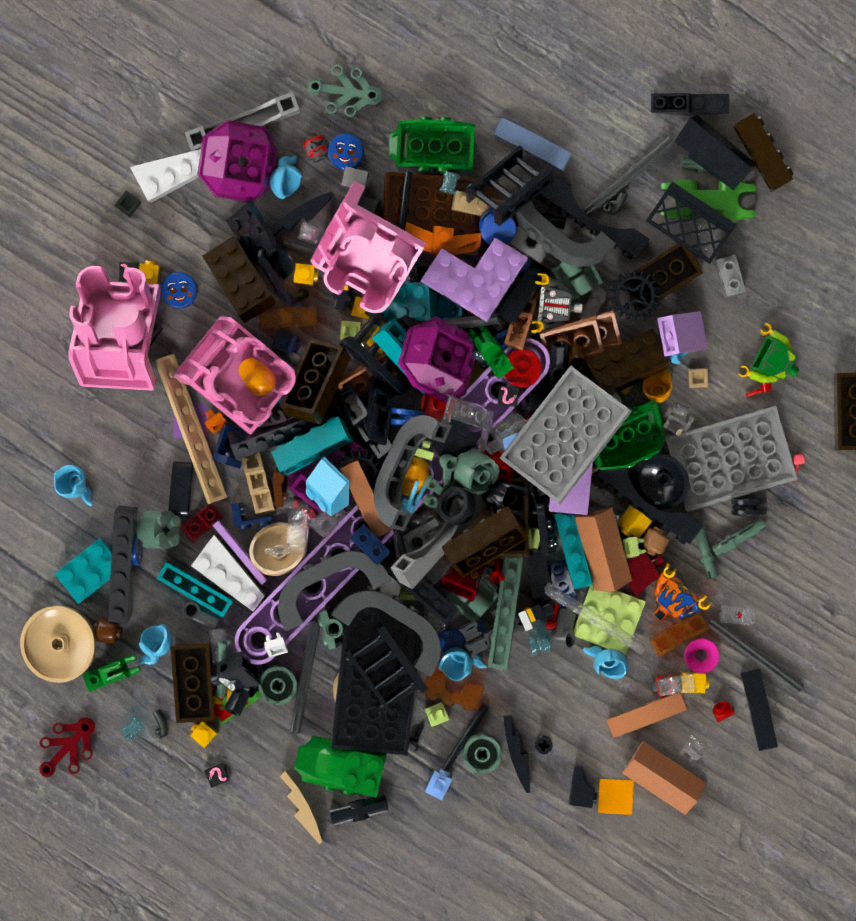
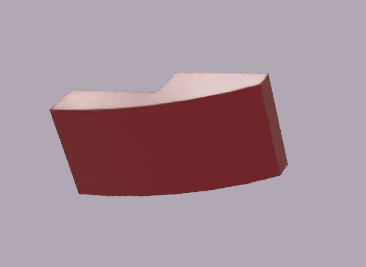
M210 503L180 529L193 543L217 521L221 520L223 516Z

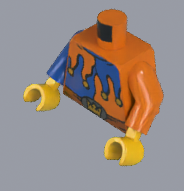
M668 563L655 583V600L660 606L653 614L662 621L669 613L674 618L683 619L708 609L712 602L710 604L704 602L707 596H703L700 600L674 576L677 568L674 571L668 570L670 566Z

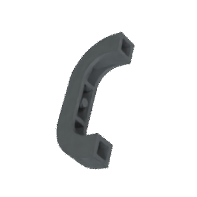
M525 172L521 177L525 182H529L534 178L528 172ZM516 186L514 192H517L520 189V187ZM532 200L514 214L518 224L528 233L531 239L536 240L546 252L551 253L558 260L572 266L586 267L595 265L604 260L616 245L602 231L588 243L571 241L535 209Z
M420 415L407 421L397 433L378 474L374 489L376 512L381 521L388 527L401 531L405 530L412 513L406 510L400 502L399 491L403 479L420 443L426 438L444 443L452 427L450 423L431 416Z
M360 551L342 552L333 557L330 553L320 558L322 562L316 565L312 562L303 566L304 571L288 581L279 598V617L285 631L304 623L298 610L297 600L300 592L305 587L342 569L357 568L366 574L373 589L391 581L386 568L381 562L375 565L364 552Z
M361 590L351 593L337 604L331 615L348 626L360 610L367 607H375L413 629L420 637L421 651L412 666L429 677L432 676L440 659V641L433 626L426 619L418 615L420 613L418 609L411 605L407 608L402 605L404 601L394 595L391 598L375 590Z

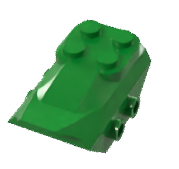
M422 116L420 120L398 121L397 129L389 134L388 157L396 162V167L418 168L420 172H430V169H437V172L448 173L449 169L473 170L475 124L451 121L449 117H440V120H432V117Z
M656 399L642 406L630 408L632 411L594 460V463L600 470L630 468L642 460L651 459L653 455L660 452L666 441L663 431L665 420L661 405L656 403Z
M311 736V740L308 743L299 746L294 769L300 773L302 781L322 785L326 790L335 791L336 788L343 790L342 793L347 795L358 793L377 798L387 753L331 748V738Z

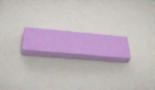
M217 521L213 527L261 585L268 580L267 576L256 569L244 548L221 521Z

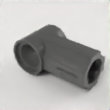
M188 601L183 606V614L187 618L193 619L214 630L220 618L218 614L195 601ZM190 604L195 605L197 608V612L194 615L186 612V607Z
M559 609L556 629H553L550 634L551 645L571 648L574 645L575 634L573 627L576 611Z

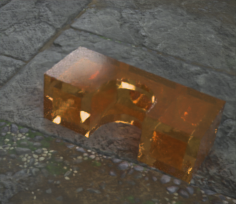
M317 307L267 309L259 314L260 330L319 327Z
M697 612L652 636L648 641L656 655L661 657L675 649L680 643L705 632L709 627L701 613Z
M434 671L431 677L427 675L425 684L428 690L424 692L426 698L431 700L440 698L444 700L443 703L454 706L455 703L460 704L462 709L471 712L473 709H478L484 686L465 681L464 687L460 692L452 693L445 686L447 679L445 674Z

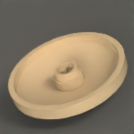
M56 605L39 610L29 618L21 633L20 648L26 665L35 675L49 682L62 683L79 677L90 667L96 654V635L91 623L82 613L71 607Z

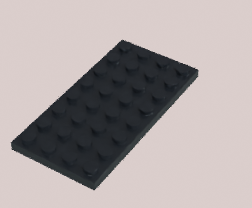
M403 600L402 605L407 608L410 605L420 611L418 615L423 617L424 605L421 602ZM367 607L355 615L349 626L344 624L331 748L408 756L415 691L390 708L394 713L392 716L388 712L384 714L378 706L381 702L355 666L350 667L345 660L347 656L345 651L349 650L351 654L357 652L377 637L378 631L376 629L383 625L411 665H413L419 655L420 637L413 629L383 610ZM381 643L357 660V663L362 670H365L387 654L390 648L386 643L383 645ZM397 658L395 660L392 659L368 676V678L375 686L398 670V666L401 664ZM408 674L406 676L402 675L380 691L379 694L386 702L410 685L409 682L412 679Z

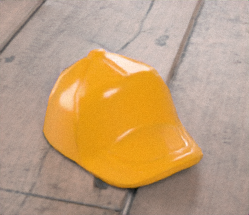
M255 358L245 359L239 365L240 377L253 395L264 397L273 391L276 386V378L268 367Z
M668 368L645 379L643 382V393L649 401L656 399V403H662L671 394L672 378Z
M414 455L402 482V495L410 496L417 480L419 485L416 494L423 486L430 471L425 459Z

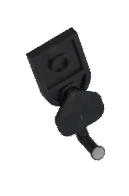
M252 200L247 202L226 220L250 259L259 263L285 305L291 306L308 298L309 292L305 288H301L295 295L291 294L284 280L295 271V263L287 250L276 247L274 234Z
M529 481L531 497L537 510L541 553L549 554L555 552L556 547L559 545L558 537L554 534L556 520L555 517H552V512L549 511L550 497L548 495H541L542 491Z

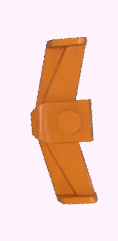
M408 222L405 225V231L426 242L423 250L432 253L434 256H437L441 249L452 255L476 253L480 248L481 233L453 236L454 228L434 226L432 233Z

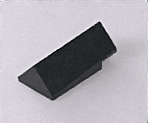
M698 115L690 117L674 141L689 152L688 157L733 191L757 165Z

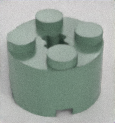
M473 449L466 453H461L457 457L453 478L474 494H483L489 490L487 487L491 483L494 484L499 475V466L492 458L480 450Z
M147 510L144 512L143 517L138 519L136 533L138 539H141L143 547L149 549H169L178 545L180 517L171 511Z
M275 665L268 668L260 677V685H258L260 695L265 701L274 705L288 703L298 689L296 674L284 665ZM276 680L283 683L281 690L278 687H274Z
M479 733L471 736L466 741L463 748V759L471 771L480 774L490 773L500 763L501 747L493 736ZM485 749L486 757H478V750L483 751Z

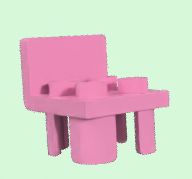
M354 180L324 232L311 259V263L316 268L325 272L324 283L330 291L340 295L347 284L364 294L360 303L361 308L371 313H379L390 306L423 251L426 242L357 205L365 186Z
M90 266L79 273L76 281V288L80 296L79 307L71 306L69 312L74 326L69 347V361L80 386L154 390L156 377L150 364L148 353L161 288L159 284H148L141 270L126 268L124 274L128 283L109 282L106 271L101 266Z
M220 316L172 375L182 384L193 387L248 434H252L259 424L269 418L272 414L271 409L283 394L289 393L296 380L295 370L237 321L231 317ZM255 358L273 372L276 378V386L270 394L258 397L247 389L238 371L239 365L245 359Z

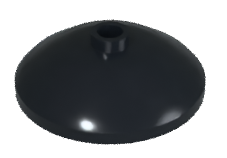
M658 453L653 455L651 459L642 460L637 465L634 473V485L637 493L647 503L657 509L674 508L688 494L690 485L688 473L684 466L670 455Z

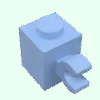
M441 768L439 771L435 769L425 788V792L442 800L452 782L451 773Z

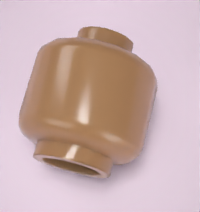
M657 527L647 529L643 537L644 542L641 543L645 547L646 553L652 556L663 554L669 543L668 533Z

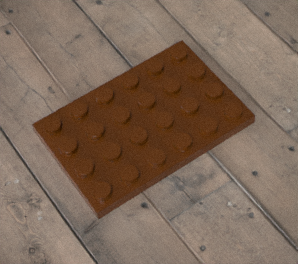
M385 172L383 219L398 226L405 173ZM412 174L406 222L432 233L434 226L454 228L453 236L480 233L479 221L482 216L451 210L454 191L466 192L468 185L474 183L479 178ZM491 186L483 192L490 198L498 199V192ZM481 235V244L478 252L458 255L483 256L490 245L484 241Z

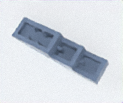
M503 117L493 133L494 136L512 144L516 148L522 146L523 151L564 171L572 156V153Z

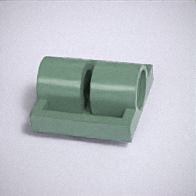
M562 262L551 269L556 280L569 289V292L572 294L571 302L604 283L593 265L578 267Z
M480 580L474 602L452 592L445 598L455 605L467 619L477 621L497 599L498 594L496 592L493 593Z
M333 607L319 612L320 616H318L319 625L323 627L325 633L323 635V642L325 646H328L329 650L342 645L340 636L344 633V623L331 615L334 610ZM334 623L338 624L339 631L334 629Z

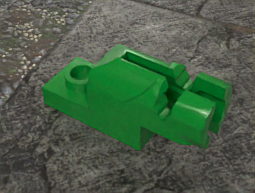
M487 326L479 327L486 342H483L471 328L469 331L471 339L498 379L514 368L503 348L496 341Z
M133 654L83 673L82 676L88 691L91 692L140 673V665L128 668V663L138 660L136 655Z

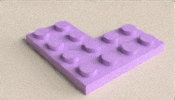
M494 238L475 268L441 249L421 279V282L487 322L525 265L528 257L497 238Z

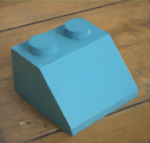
M324 457L306 480V494L319 505L323 512L326 511L330 516H333L349 505V480Z

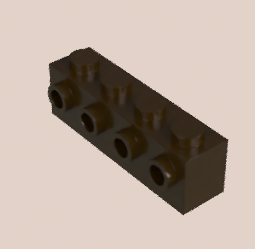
M753 113L734 124L733 128L749 156L757 164L756 168L770 192H773L792 181L794 174L789 165L785 166L782 160L784 156L780 149L774 147V139L770 132L766 133L763 128L765 124L761 116H756Z

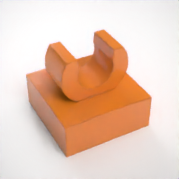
M210 409L205 413L209 419L205 422V425L213 434L223 428L225 423H229L221 412L215 414Z

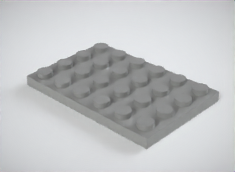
M570 366L500 459L561 505L632 411Z
M776 406L666 438L669 455L676 458L684 466L689 476V491L683 500L686 512L798 480Z

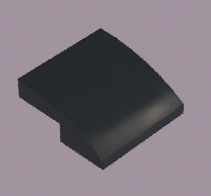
M458 409L441 418V420L452 425L445 442L431 440L440 458L444 454H451L457 458L461 453H465L478 446Z

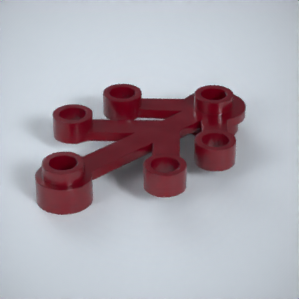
M83 717L74 724L57 722L53 725L52 730L55 734H61L63 731H76L72 737L49 738L46 736L41 738L39 744L44 749L50 746L64 745L50 761L41 764L39 770L42 776H52L56 771L55 766L69 751L70 765L68 766V771L71 774H77L80 771L77 742L81 737L83 738L82 759L89 760L92 758L93 751L91 750L90 735L94 733L96 726L91 718ZM88 724L89 729L83 730L82 725ZM56 725L62 727L61 732L56 731ZM44 739H47L49 741L48 746L43 745L42 742ZM84 751H89L90 757H85ZM72 765L77 766L76 772L71 770ZM45 766L50 768L49 773L44 772Z

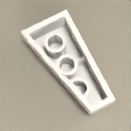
M201 149L130 167L147 200L152 203L198 178L197 172Z
M216 534L213 535L191 565L252 611H255L266 596Z

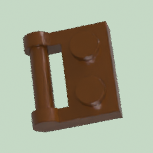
M278 467L275 468L273 475L276 508L283 507L284 501H287L288 497L287 486L283 485L285 475L279 472Z

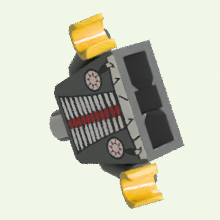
M537 274L542 277V281H535V283L545 286L541 288L538 321L531 322V324H535L537 327L536 330H531L532 333L543 332L566 325V322H569L570 314L581 315L583 304L571 302L572 294L565 285L558 280L548 277L546 274Z

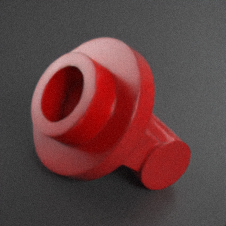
M725 701L719 702L713 707V714L718 723L735 714L730 703Z

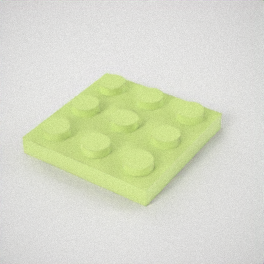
M589 586L573 629L575 637L607 649L621 651L626 655L646 601L617 590L595 591L594 586Z

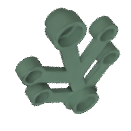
M339 64L332 67V74L338 77L344 87L322 84L319 79H312L308 83V90L313 95H319L322 92L343 95L335 102H329L326 105V112L331 115L335 114L338 108L354 97L362 99L353 106L348 105L345 108V115L349 118L354 117L356 112L367 104L377 105L382 99L380 89L370 86L358 67L351 70V77L359 82L363 90L354 88L344 74L343 67ZM336 67L341 69L339 74L334 73ZM355 70L360 72L358 77L353 76ZM314 83L319 84V88L317 90H314L312 88V85ZM374 92L376 97L370 99L369 93ZM330 105L335 106L333 112L328 111ZM352 108L354 113L352 115L347 114V109Z
M444 454L439 460L443 468V488L432 477H428L424 481V486L427 489L435 491L440 496L450 487L458 486L464 488L456 480L451 482V471L457 464V458L451 454ZM428 494L424 498V504L438 511L437 498Z

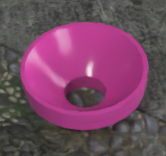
M700 638L688 644L684 652V659L686 665L692 671L708 673L717 666L719 651L713 642ZM702 649L706 652V658L703 661L695 658L697 650Z

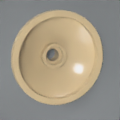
M282 522L267 525L259 530L252 539L249 549L250 559L256 569L266 575L280 576L296 569L303 561L306 554L305 538L302 532L294 525Z

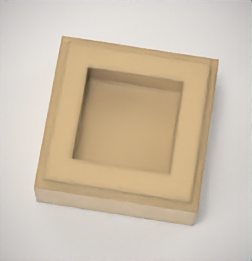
M708 368L688 369L689 388L708 387Z

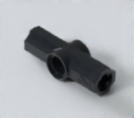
M562 341L551 343L550 365L548 369L550 392L567 371L568 343ZM556 369H562L560 373H554Z
M256 664L260 668L261 675L265 664ZM257 686L233 691L224 709L232 715L240 716L248 699L255 695Z
M381 795L367 800H355L347 805L329 809L334 826L350 821H362L370 818V816L389 812L386 796Z

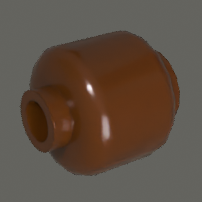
M102 617L94 625L96 639L99 642L114 644L118 638L122 637L123 627H120V623L108 622V618Z

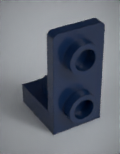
M278 329L271 347L293 356V353H298L301 346L300 338Z
M225 423L212 460L240 469L242 461L236 460L234 454H232L233 451L227 434L239 428Z
M240 503L231 504L235 527L240 526V530L252 528L251 524L259 523V526L269 525L270 520H274V517L270 516L243 521V517H246L244 506H241Z
M365 524L350 537L375 565H378L390 553Z
M565 560L548 565V572L560 608L578 603L579 601Z

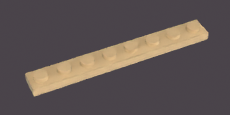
M171 354L156 359V366L207 503L210 504L227 498L186 384H182L172 376L179 367L175 355Z

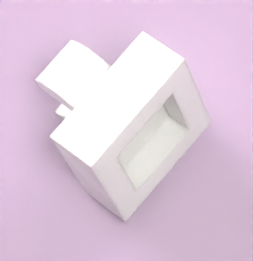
M279 632L276 633L277 639L271 640L269 635L266 636L267 642H264L269 658L288 653L283 637L281 638Z

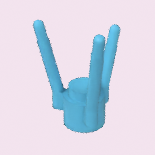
M418 480L415 482L410 498H403L401 500L402 484L399 491L400 502L410 513L416 510L417 504L426 490L423 484L415 501L413 500L418 489Z

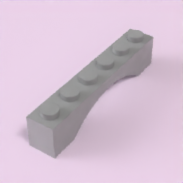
M290 92L239 115L185 132L191 151L201 149L203 136L226 120L264 127L301 112L294 93Z
M471 492L475 497L476 508L472 518L467 523L454 525L444 521L442 527L427 544L413 552L403 554L396 561L391 570L399 583L411 589L418 584L445 554L441 546L446 544L449 539L461 535L487 507L480 494L477 495ZM462 495L455 497L452 501L450 515L452 517L456 516L463 508L464 500Z

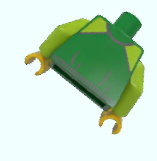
M765 323L764 326L768 327L769 331L763 332L760 329V333L767 337L750 367L752 371H749L746 366H741L746 368L747 373L745 375L738 373V375L741 377L749 376L750 379L761 383H772L778 379L784 380L787 375L795 377L799 372V367L794 365L796 355L793 353V347L789 339L778 331H773L771 325Z

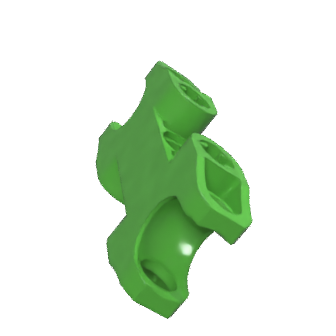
M679 180L674 182L731 221L756 217V211L744 210L738 204L739 195L755 192L756 185L741 182L733 191L723 182L719 181V190H698V181ZM671 182L661 183V190L666 191ZM680 209L681 219L692 218L690 209ZM677 210L666 212L667 217L679 220Z

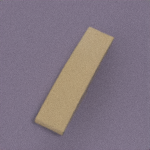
M261 452L242 458L256 516L274 512L275 508Z
M286 769L280 777L291 789L287 797L299 809L295 812L294 816L320 844L323 841V837L313 809L299 784Z

